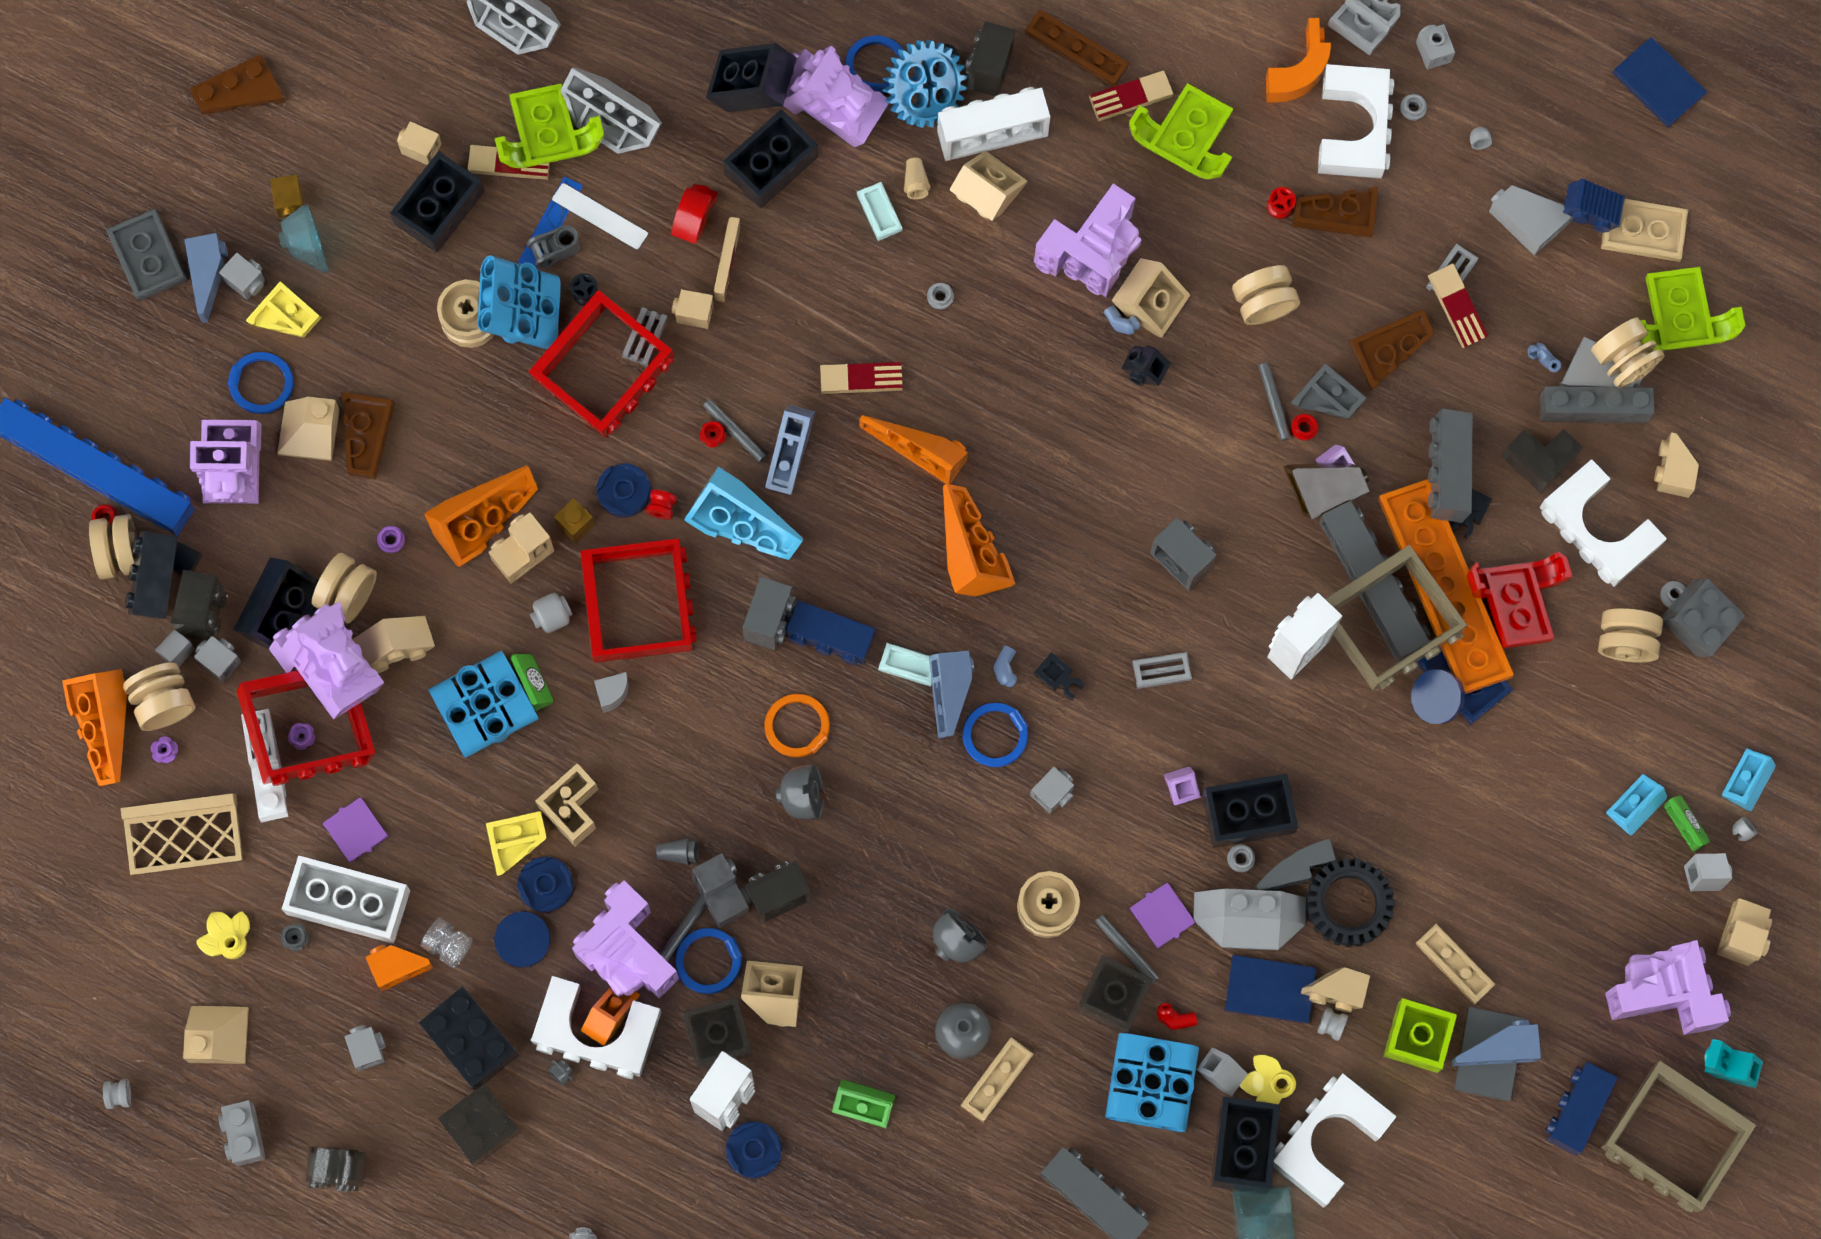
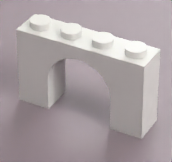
M1326 64L1323 74L1322 99L1351 101L1360 104L1371 115L1373 130L1368 136L1357 141L1322 139L1319 147L1318 174L1382 178L1384 170L1389 169L1390 154L1386 153V144L1390 145L1391 129L1387 128V120L1392 118L1393 104H1388L1389 95L1393 94L1394 79H1390V69Z
M1591 459L1547 497L1541 504L1540 509L1542 510L1543 517L1549 523H1554L1561 530V536L1580 550L1579 554L1582 559L1589 564L1592 563L1598 569L1600 578L1615 587L1660 548L1667 538L1649 519L1628 537L1618 542L1598 540L1587 531L1582 519L1583 507L1610 480L1603 470Z
M552 976L531 1042L537 1045L536 1050L552 1055L553 1051L564 1054V1059L576 1063L583 1059L591 1062L590 1067L606 1071L607 1067L618 1070L617 1075L624 1078L633 1079L634 1075L641 1077L661 1016V1010L633 1001L624 1030L619 1038L604 1047H589L579 1042L571 1029V1019L581 990L580 985Z
M1344 1074L1338 1079L1332 1076L1323 1088L1327 1092L1320 1101L1315 1098L1305 1110L1309 1116L1303 1123L1298 1120L1288 1132L1292 1137L1286 1145L1280 1142L1275 1148L1273 1167L1323 1208L1328 1205L1344 1182L1320 1164L1313 1154L1311 1136L1316 1125L1327 1118H1343L1353 1123L1376 1142L1396 1118L1393 1113Z

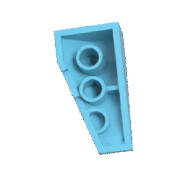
M720 467L713 473L684 521L706 535L726 537L732 539V543L740 545L742 542L755 546L758 551L787 560L792 557L803 541V538L743 482Z

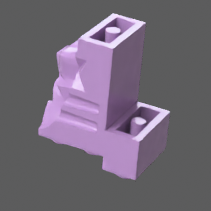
M832 46L824 50L819 49L815 55L806 49L797 54L794 52L793 55L797 59L783 106L795 115L805 111L854 148L864 144L889 104L885 101L887 98L880 92H874L869 85L863 83L858 74L852 75L849 71L850 67L841 64L840 57Z
M1112 184L1078 233H1075L1054 219L1036 244L1034 256L1036 267L1043 273H1051L1054 276H1057L1060 270L1064 269V273L1073 280L1079 279L1086 284L1087 289L1092 293L1107 297L1120 276L1121 268L1127 263L1128 257L1141 245L1139 230L1129 221L1132 217L1135 197Z
M202 420L201 441H190V469L192 472H197V478H199V483L202 485L204 504H259V451H261V423L259 421Z
M340 602L331 607L329 604H325L312 617L309 614L303 616L289 631L287 628L282 629L273 636L274 641L269 648L286 673L299 671L333 719L377 693L384 684L378 672L370 668L367 660L362 657L359 644L357 645L352 641L353 633L351 630H347L344 625L346 619Z
M625 880L620 885L616 882L605 893L607 898L604 902L609 911H602L594 919L593 923L595 925L588 932L582 931L574 939L573 943L575 945L572 947L576 958L590 971L595 969L602 980L608 982L618 997L622 995L629 996L644 986L649 992H652L660 999L679 980L677 971L635 931L651 913L648 903Z
M1697 940L1672 946L1668 951H1658L1652 955H1632L1629 958V963L1625 966V983L1615 985L1605 993L1612 1020L1677 1008L1684 1035L1719 1028L1729 1021L1728 1017H1730L1731 1011L1729 1003L1723 999L1722 993L1711 995L1710 993L1713 990V984L1710 975L1705 973L1703 964L1706 963V956L1703 947H1699Z

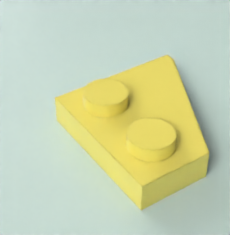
M279 282L246 321L254 326L305 338L322 317L282 282Z
M541 811L486 823L497 876L503 875L547 839Z

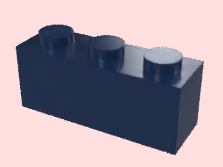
M798 600L787 626L786 636L790 638V642L798 646L811 645L816 647L815 650L820 654L826 656L835 654L842 657L841 660L843 662L856 666L857 663L864 665L875 637V628Z
M1588 1062L1583 1064L1581 1068L1576 1066L1569 1080L1573 1085L1569 1093L1564 1091L1557 1105L1561 1110L1557 1118L1552 1116L1545 1129L1549 1133L1546 1141L1575 1156L1582 1153L1617 1081L1616 1076Z

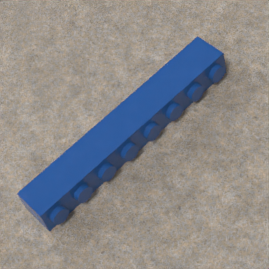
M4 398L0 404V437L175 536L180 534L195 510L189 502L191 500L189 496L178 490L175 493L166 489L168 485L156 477H153L152 480L143 476L145 472L133 464H130L129 467L120 463L121 458L110 451H107L106 454L97 450L98 445L89 439L79 440L74 437L75 433L66 426L56 427L51 424L52 420L43 413L33 414L28 411L29 407L20 400L15 399L12 402Z

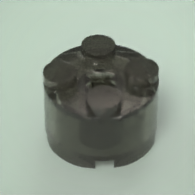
M309 1146L305 1181H308V1187L325 1189L331 1188V1185H336V1191H359V1187L363 1186L367 1152L337 1147H327L325 1149L319 1148V1146Z

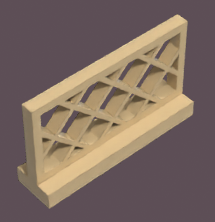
M232 793L121 808V816L124 819L130 875L242 861L237 794ZM231 812L232 823L226 831H223L213 823L219 813ZM207 814H213L210 819L204 816ZM192 816H199L207 822L198 835L185 827ZM186 817L182 823L176 820V818ZM170 819L179 827L168 839L157 828L164 820ZM158 821L154 827L148 823ZM143 823L151 831L140 842L133 837L131 824ZM210 825L222 834L213 847L200 838ZM182 829L194 837V840L185 851L172 842ZM232 829H233V837H234V838H232L230 835H228L229 832H230ZM154 833L166 841V844L157 855L145 846ZM225 837L234 843L235 856L224 857L216 850ZM197 841L210 850L203 860H196L188 854ZM133 842L139 845L135 851ZM169 845L182 853L175 864H168L160 858ZM141 849H144L154 857L148 867L136 868L135 857ZM213 853L220 857L209 859ZM185 857L191 860L190 862H182ZM157 860L163 864L160 866H154Z

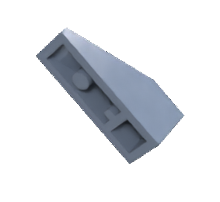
M217 233L184 239L197 313L202 323L208 322L222 279L219 272L225 266L224 257H228L225 241H220Z
M788 405L784 410L765 488L789 495L792 494L809 439L815 411L793 405Z
M969 651L938 653L929 656L938 738H945L954 734L974 671V662L970 657Z
M1529 1020L1513 1021V1026L1503 1029L1452 1060V1066L1537 1062L1541 1059L1538 1024L1530 1025Z

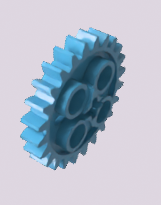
M917 40L916 47L914 44H907L908 52L902 49L898 50L899 59L891 57V61L895 65L893 68L886 67V70L891 75L890 77L883 78L885 82H889V87L884 88L883 92L891 94L885 101L891 104L894 103L891 112H899L898 119H906L907 124L914 125L916 123V126L922 128L925 124L926 126L934 127V120L938 123L939 112L950 106L959 108L955 102L956 100H964V97L959 92L967 89V87L961 85V81L965 80L967 76L959 73L964 69V65L956 64L960 57L951 55L953 49L944 48L943 43L937 42L934 44V41L927 40L924 43V41ZM938 62L939 70L936 74H933V66ZM911 67H914V76L909 79L908 71ZM941 89L942 96L937 101L936 92ZM917 93L918 100L912 105L911 98Z

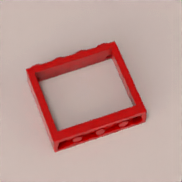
M598 290L528 373L536 382L606 438L609 434L620 428L622 424L621 419L627 413L631 414L639 405L638 399L644 392L649 393L657 383L656 378L661 372L666 373L670 369L669 366L674 362L675 354L665 343ZM606 308L660 353L600 421L547 376Z
M679 538L580 550L594 663L693 651L692 642H697L695 626L689 625L688 617L694 615L692 599L686 600L685 592L686 589H690L689 573H683L682 563H687L686 547H680ZM673 554L683 640L604 650L594 564Z
M299 671L241 682L236 692L263 785L272 783L273 786H279L289 782V779L299 777L300 780H306L316 776V773L326 771V774H333L341 771L342 767L352 765L353 768H360L368 765V761L375 754V749L361 703L347 711L358 748L357 752L272 770L252 699L309 687Z

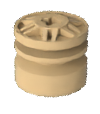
M1638 317L1621 324L1606 334L1591 348V352L1601 365L1614 361L1615 364L1609 369L1607 374L1610 378L1620 374L1613 381L1617 388H1622L1642 379L1665 357L1660 349L1653 351L1657 346L1654 340L1641 344V341L1644 340L1649 332Z
M169 662L149 667L131 676L124 682L123 688L125 693L129 695V702L131 705H139L135 708L134 714L142 731H152L170 726L194 712L196 707L189 691L180 688L185 681L179 675L181 671L176 663Z

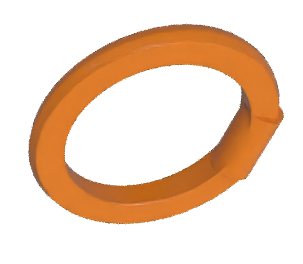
M790 694L780 698L770 707L765 717L764 729L768 742L776 751L788 757L799 758L815 754L826 743L830 730V721L826 709L817 699L805 694ZM788 704H807L816 710L821 719L820 733L806 747H787L776 738L773 732V721L776 714Z

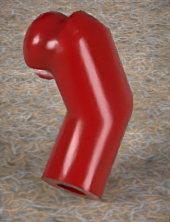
M1161 1003L1158 1006L1156 1014L1159 1021L1171 1030L1197 1026L1195 1012L1180 1015L1171 1008L1169 1003Z

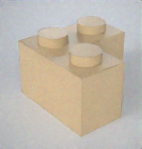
M530 512L525 516L522 514L516 517L511 522V527L508 528L510 537L499 539L491 546L492 550L489 551L491 560L510 584L554 552L550 536Z
M425 616L382 619L352 639L355 644H359L362 657L367 660L370 668L375 669L378 673L387 670L389 664L404 658H410V661L422 659L426 656L427 651L435 647Z
M576 764L535 801L539 809L575 847L596 829L594 822L580 806L598 791V788L590 776Z
M1740 898L1734 901L1716 955L1749 966L1756 960L1758 961L1761 955L1765 956L1770 946V940H1767L1772 924V919L1769 918L1771 909Z

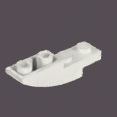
M269 709L255 711L272 770L280 769L282 767ZM241 714L259 819L261 822L289 817L285 797L287 796L285 784L273 786L272 783L263 785L244 716Z

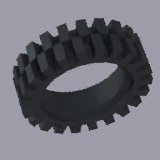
M1343 858L1342 861L1335 860L1330 865L1324 866L1312 880L1306 894V912L1309 913V922L1314 924L1316 933L1320 932L1324 940H1331L1334 945L1339 946L1342 944L1348 948L1357 945V947L1363 946L1365 943H1370L1378 937L1388 926L1394 913L1393 907L1395 906L1393 887L1390 888L1389 879L1382 876L1381 873L1383 871L1379 868L1376 870L1372 867V863L1368 861L1363 863L1358 858L1354 860ZM1343 878H1354L1362 881L1371 889L1375 898L1376 905L1373 917L1366 924L1356 928H1348L1337 924L1331 919L1325 908L1324 901L1328 887L1335 881Z

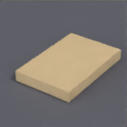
M1625 199L1620 227L1602 234L1601 249L1680 262L1683 253L1688 209Z

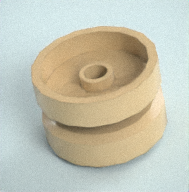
M1277 265L1257 270L1239 279L1233 285L1232 290L1236 301L1243 304L1240 312L1245 324L1258 325L1276 320L1294 311L1300 305L1296 289L1289 287L1292 283V278L1286 266Z
M465 279L452 283L444 289L438 299L437 312L443 332L451 342L461 347L473 348L481 346L494 336V334L483 332L478 328L480 282Z
M129 514L115 516L112 528L105 518L90 520L89 522L92 557L97 575L101 580L115 578L118 572V565L121 572L128 576L131 564H135L136 553H133V542L135 536L137 537L133 519Z
M338 553L321 575L312 597V605L319 609L325 604H329L331 607L340 602L346 619L344 623H351L363 609L373 590L377 576L376 571L364 564L356 567L353 558L344 553Z
M1618 608L1604 611L1601 629L1606 633L1599 638L1598 652L1607 658L1626 662L1644 663L1658 660L1660 642L1655 638L1661 636L1663 619L1654 613L1636 609Z
M1053 871L1037 873L1030 877L1020 890L1017 904L1019 920L1024 928L1035 936L1043 938L1058 937L1067 932L1076 920L1080 906L1079 893L1072 880L1061 873ZM1051 902L1053 904L1052 909H1046V904L1043 905V903Z

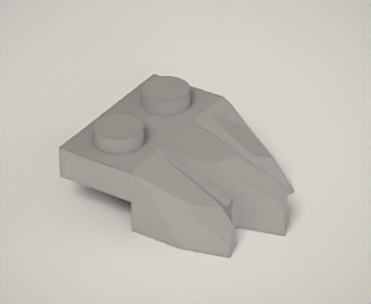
M1346 0L1330 18L1327 25L1370 56L1399 19L1400 4H1389L1388 0Z

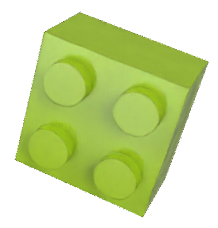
M1402 998L1397 1004L1383 1057L1438 1073L1443 1069L1457 1014Z

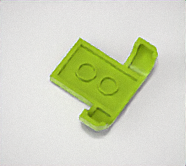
M1188 83L1161 126L1153 121L1148 114V110L1140 105L1129 121L1132 136L1137 142L1197 177L1203 179L1220 178L1232 160V156L1224 152L1218 156L1209 153V150L1230 118L1233 108Z
M562 84L509 94L521 142H508L504 136L494 138L499 159L502 163L512 168H527L586 155L594 151L604 139L600 116L589 118L586 126L573 130L566 101L560 91Z
M1700 267L1649 273L1646 275L1645 278L1655 325H1648L1646 320H1640L1649 332L1644 340L1641 341V344L1654 340L1657 346L1653 351L1722 343L1736 338L1744 329L1745 321L1742 307L1731 308L1722 315L1710 317Z

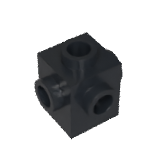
M1133 346L1121 369L1129 375V380L1136 385L1143 386V384L1159 386L1171 363L1159 350L1152 346Z

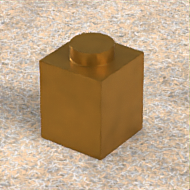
M297 174L270 179L274 207L278 217L294 219L299 214H305L301 184Z
M574 498L554 516L556 526L575 544L595 526L593 517Z

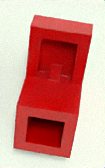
M693 184L691 188L687 187L679 203L671 235L696 244L704 232L708 213L716 203L719 192L711 190L704 185Z

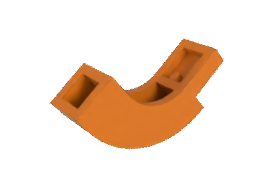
M1319 18L1308 19L1306 26L1307 55L1300 63L1286 68H1268L1265 78L1266 103L1287 102L1297 99L1311 91L1322 78L1330 56L1331 43H1324V27H1320Z

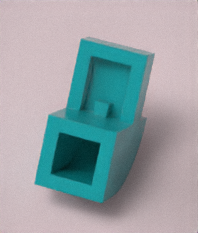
M1712 1039L1710 1047L1705 1052L1706 1067L1704 1072L1734 1084L1756 1088L1763 1061L1753 1053L1734 1050L1723 1041Z

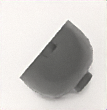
M808 764L790 769L783 776L780 787L776 788L777 802L782 803L784 810L793 818L798 820L821 818L824 802L823 800H818L819 789L823 790V785L817 766Z
M947 908L934 925L932 932L933 940L938 946L935 951L945 961L952 959L955 962L967 963L975 960L988 947L986 945L987 940L973 923L959 920L962 914L952 908Z
M966 1002L951 1004L937 1018L935 1027L936 1041L942 1050L952 1058L962 1060L973 1058L982 1052L989 1043L991 1034L989 1018L982 1009L974 1004Z

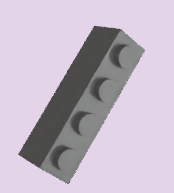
M1545 386L1539 396L1540 422L1648 423L1654 415L1653 388Z
M1442 408L1430 420L1429 433L1432 434V442L1429 447V458H1432V467L1428 474V481L1431 483L1428 507L1431 508V518L1462 523L1472 513L1473 413Z
M1063 1147L1043 1169L1040 1176L1111 1239H1137L1150 1224L1146 1220L1148 1215L1137 1205L1132 1208L1124 1201L1126 1199L1125 1194L1117 1187L1109 1188L1103 1182L1105 1177L1097 1169L1092 1167L1089 1170L1082 1164L1083 1157L1073 1148L1067 1150Z

